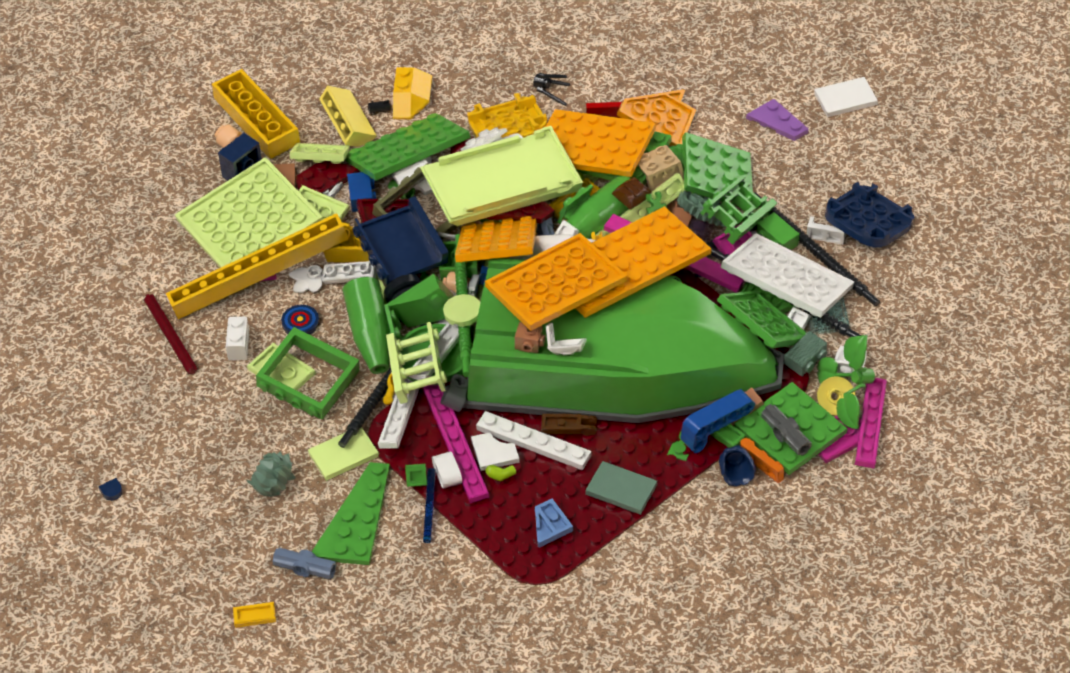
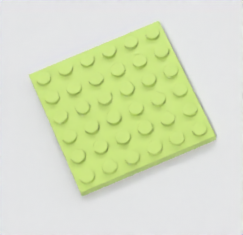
M266 157L175 214L177 221L220 268L323 220V216Z

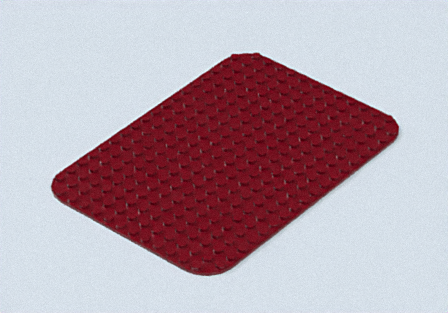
M683 268L669 275L680 278L683 284L698 290L722 308V304L717 301L720 294L700 278L695 277L691 271ZM727 312V313H728L729 315H731L733 318L736 317V316L733 315L731 312ZM757 336L764 343V340ZM786 346L774 348L784 354L789 351ZM783 364L781 389L758 396L765 402L791 382L806 392L809 375L806 372V374L800 376ZM422 388L418 391L398 448L379 449L378 445L392 404L375 416L368 431L369 439L379 452V458L386 464H390V468L406 483L405 465L426 464L427 485L411 487L508 576L520 583L530 585L550 584L565 577L719 460L723 451L728 448L711 435H708L705 448L698 453H694L684 444L686 450L683 452V455L689 454L686 461L677 459L676 456L671 454L667 455L672 443L680 441L679 434L682 431V424L691 414L642 423L597 420V424L594 425L597 427V434L585 436L582 433L547 434L590 450L591 457L583 470L515 445L519 456V463L500 468L505 469L513 465L516 469V474L503 481H497L490 478L485 470H480L471 441V436L485 434L476 429V424L484 412L487 411L541 432L542 415L465 409L462 407L459 412H454L489 493V498L470 503L462 483L443 489L432 463V457L449 451ZM493 436V438H495L499 442H503L506 444L510 443ZM602 461L657 481V486L641 515L586 495L585 490ZM553 499L572 524L573 531L539 548L537 543L535 506Z

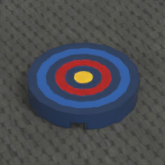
M309 305L292 306L283 313L281 318L282 328L286 334H289L293 327L311 335L319 326L318 313Z

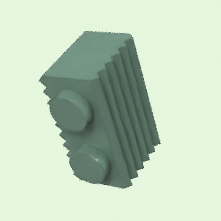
M808 331L784 354V364L800 376H803L806 372L810 373L816 362L826 357L827 342L811 331Z

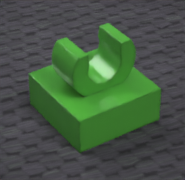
M426 464L405 465L407 487L427 485Z

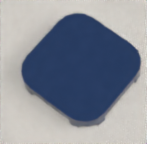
M859 182L854 183L852 190L837 199L831 197L825 210V218L830 224L860 243L874 248L887 246L909 232L915 216L910 205L907 204L901 207L877 192V185L872 183L870 187L860 185Z

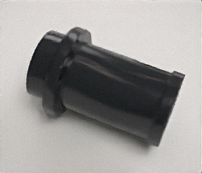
M371 101V103H368L369 114L373 113L374 115L376 112L391 111L390 101Z

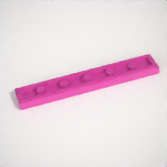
M875 378L872 384H866L854 465L875 468L887 383L885 379Z

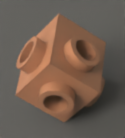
M519 322L515 334V350L538 353L540 346H544L546 335H543V326L530 331L522 322Z

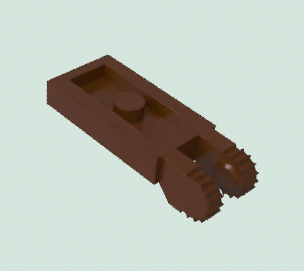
M542 414L541 432L545 434L582 433L585 436L597 434V427L594 425L597 424V417L581 414Z

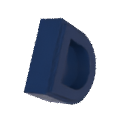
M117 478L98 486L103 497L109 501L119 499L123 493Z

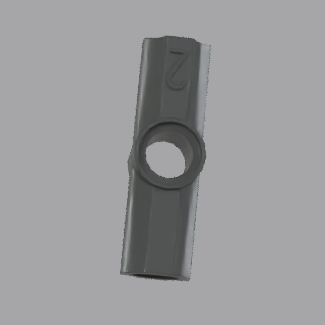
M770 404L765 407L761 412V417L773 429L775 437L780 442L785 441L797 455L802 456L806 454L811 448L812 443L800 431L797 422L791 417L787 418L775 405Z

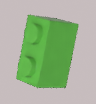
M775 212L757 223V234L789 250L798 246L799 233Z

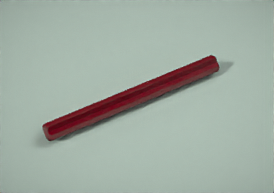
M147 294L144 298L145 304L187 374H195L198 370L196 364L155 296Z

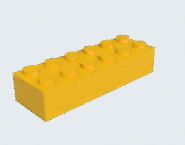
M243 69L212 83L214 99L248 136L259 142L260 149L269 159L293 148L296 143H300L298 128Z

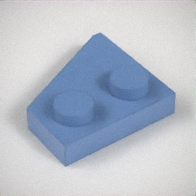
M553 499L535 506L537 543L539 548L573 531L572 524Z

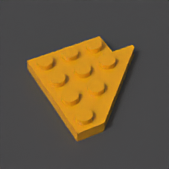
M682 89L626 98L621 103L617 115L623 119L656 123L655 131L671 135L672 141L669 146H676L677 144H682V136L685 132H688L696 109L681 101L685 90Z

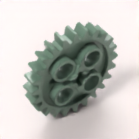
M683 191L679 194L677 204L684 208V211L690 212V215L704 222L708 221L716 226H725L715 216L709 219L707 217L708 213L704 216L700 214L704 209L702 205L709 197L689 191Z

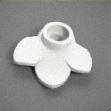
M312 265L308 268H297L290 272L289 276L296 280L293 291L297 293H303L307 290H310L312 293L317 292L322 287L323 269L318 265Z

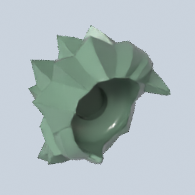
M281 451L278 454L275 452L265 454L263 456L264 459L260 460V465L256 466V471L253 472L251 480H247L263 496L280 495V492L286 489L288 480L296 478L291 472L293 463L290 461L289 453L282 455Z

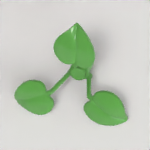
M868 335L850 337L844 344V357L849 362V366L854 369L852 373H837L838 364L831 357L822 358L817 365V376L820 384L827 378L834 376L851 377V380L858 384L843 394L844 398H840L837 401L836 407L840 421L847 427L854 429L859 428L860 406L857 397L851 393L864 388L865 384H872L875 380L873 369L862 367L865 361Z

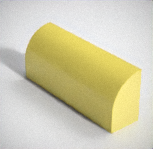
M332 86L326 87L319 100L345 145L359 147L373 141L377 135L352 92Z

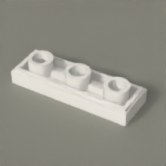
M370 261L324 265L321 281L323 284L345 283L360 277L376 278L377 269L371 265Z

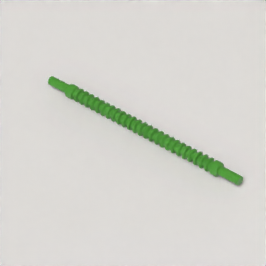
M460 234L455 236L456 248ZM455 260L456 294H468L466 261L456 262ZM458 325L459 352L463 376L469 377L471 355L470 326L460 327Z

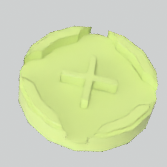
M460 294L448 299L443 308L445 320L449 324H458L460 327L472 325L477 322L480 301L475 296L469 294Z

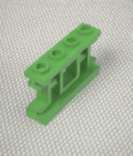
M743 174L740 178L736 176L730 184L727 183L722 188L721 192L717 191L712 198H709L702 205L704 209L700 213L702 216L708 213L707 217L709 219L715 216L727 227L724 233L726 235L730 234L727 240L732 245L769 215L777 205L773 198L769 201L766 200L768 198L766 196L760 199L748 188L751 182L745 181L746 174ZM733 201L734 203H736L744 211V213L742 214L730 202Z

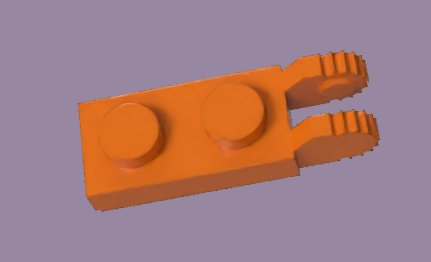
M748 438L740 441L741 447L749 452L757 468L777 483L784 480V467L780 462L773 460L764 450L757 448L754 441Z

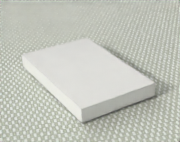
M865 77L814 90V94L827 117L875 106L878 102Z

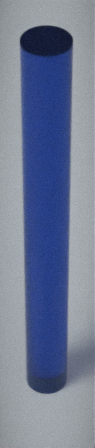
M429 468L427 474L424 543H431L436 469Z

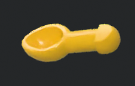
M392 373L387 379L388 389L383 397L385 405H390L393 402L392 398L395 390Z

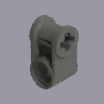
M459 374L453 375L450 384L445 387L446 391L443 392L440 404L457 412L462 409L466 400L468 386L465 377Z

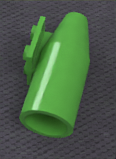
M617 175L591 196L592 184L586 188H580L573 198L569 197L564 201V207L559 212L560 216L557 222L561 224L563 220H567L585 238L591 239V233L595 232L596 235L604 229V225L612 214L621 216L629 210L612 195V192L630 178Z
M360 277L346 283L342 289L353 340L371 373H384L390 367L386 335L394 333L396 339L401 340L403 338V335L400 333V329H402L401 323L396 316L395 310H391L388 304H384L380 282L376 278Z

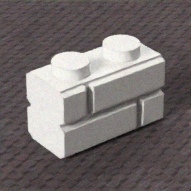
M229 317L226 337L228 360H247L249 342L247 317Z

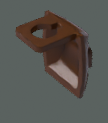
M632 177L619 185L612 192V195L628 209H632L645 201L646 194H651L652 191L636 177Z

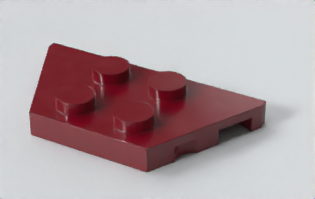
M324 161L309 167L295 176L298 190L303 185L323 194L327 190L330 192L340 182L346 183L348 181L347 174L359 173V170L354 166Z

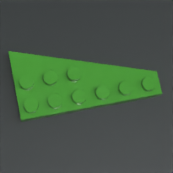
M369 463L312 550L316 557L339 563L370 565L390 464Z

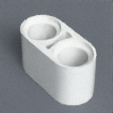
M451 451L432 457L435 472L443 489L462 483L460 470Z

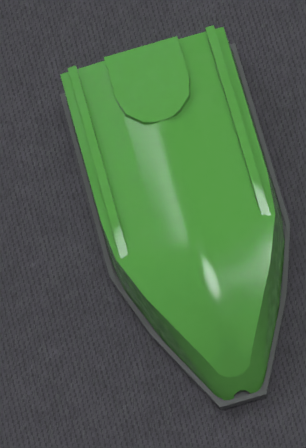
M489 259L486 280L525 260ZM669 276L586 318L574 308L542 325L543 335H546L543 347L540 346L538 353L515 350V334L521 321L485 287L484 282L473 348L471 349L469 377H467L468 386L463 408L536 415L581 414L594 415L597 417V420L631 423L648 422L693 414L739 389L746 392L753 388L758 395L781 389L784 353L766 346L747 327L701 292ZM549 323H553L555 341L586 338L587 341L583 350L574 353V355H556L548 349L546 326Z

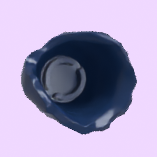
M735 445L731 448H726L720 455L719 466L721 475L729 486L746 485L754 478L756 471L754 460L745 448Z

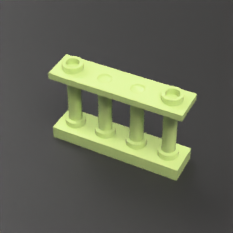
M431 322L427 323L428 333L400 341V339H396L394 333L386 335L394 390L400 404L408 402L407 394L410 391L438 383L441 391H446L444 383L447 382L445 372L442 371L437 340H440L437 328L433 329ZM430 340L431 347L405 355L400 354L403 348ZM432 355L433 357L431 362L408 369L402 366L405 365V362ZM435 369V376L408 384L405 382L408 376Z

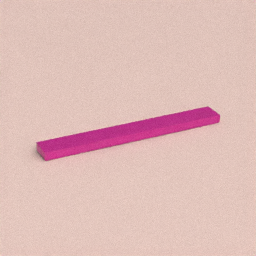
M612 214L604 225V230L612 233L632 222ZM706 257L685 267V269L736 293L745 282L742 278L722 269L721 264Z
M439 385L422 387L448 451L453 453L462 477V485L469 502L472 503L489 498L488 490L454 410L440 404L443 392Z

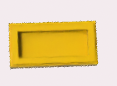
M274 602L233 607L235 628L276 622Z

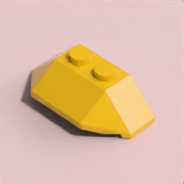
M396 67L393 89V119L411 120L414 118V115L430 103L432 75L418 68Z

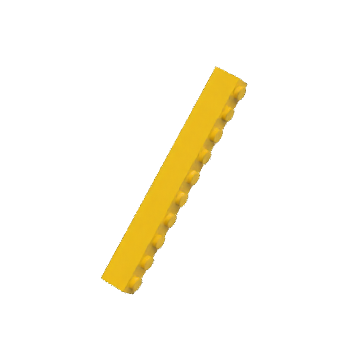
M336 213L167 292L166 296L177 318L180 319L336 246L349 238L343 223Z

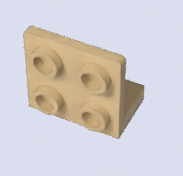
M667 145L657 147L648 153H643L637 165L646 175L648 187L651 191H654L676 173H679L684 180L681 161Z

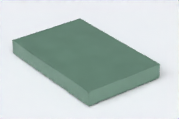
M602 461L585 492L586 495L641 515L657 486V481Z

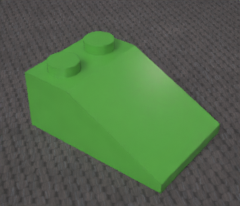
M432 274L387 304L391 310H395L396 316L409 328L427 324L428 322L444 320V304L454 295L435 274Z

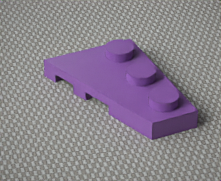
M775 99L746 114V119L754 120L765 128L774 129L776 133L793 141L808 133V128Z

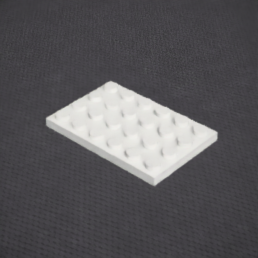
M757 233L723 260L721 268L728 273L734 274L744 281L760 287V289L768 291L778 298L792 303L795 307L802 308L813 316L820 318L848 293L854 285V281Z

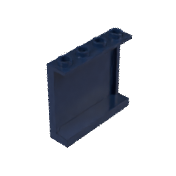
M416 196L409 198L408 206L366 222L359 223L357 218L354 219V227L352 228L354 236L360 239L363 251H367L371 265L376 267L379 279L383 280L386 286L399 276L407 274L417 275L448 263L449 252Z

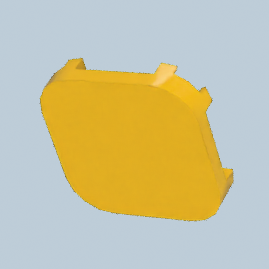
M521 93L514 94L515 100L487 108H482L479 103L474 105L473 111L467 112L469 127L475 138L479 137L481 131L486 129L490 131L497 127L498 129H507V132L501 135L502 138L515 133L525 138L533 135L534 131L544 128L547 125V117L537 105L534 95L525 97L521 96Z

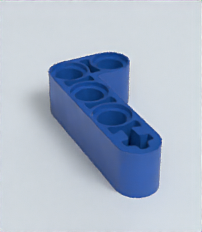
M742 389L734 391L689 415L682 424L681 440L694 453L702 451L707 444L708 435L749 414L754 409L755 402Z

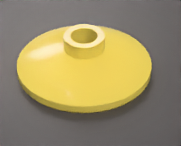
M838 376L827 378L820 384L817 391L819 405L831 415L837 416V401L840 398H844L843 394L853 388L852 384L845 378ZM832 393H835L837 395L836 400L832 399Z

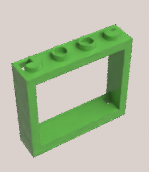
M293 327L257 373L256 385L263 392H268L277 399L290 403L294 408L301 409L310 416L323 419L358 374L359 360ZM293 345L344 370L321 402L269 377Z

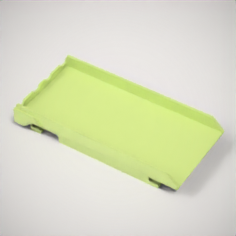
M552 126L536 130L533 135L522 139L518 135L438 158L439 162L420 167L449 223L456 226L574 193L583 184Z

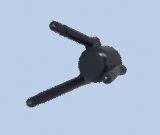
M537 73L533 81V86L537 88L536 91L566 106V102L545 89H548L551 83L570 86V83L551 79L567 78V75Z

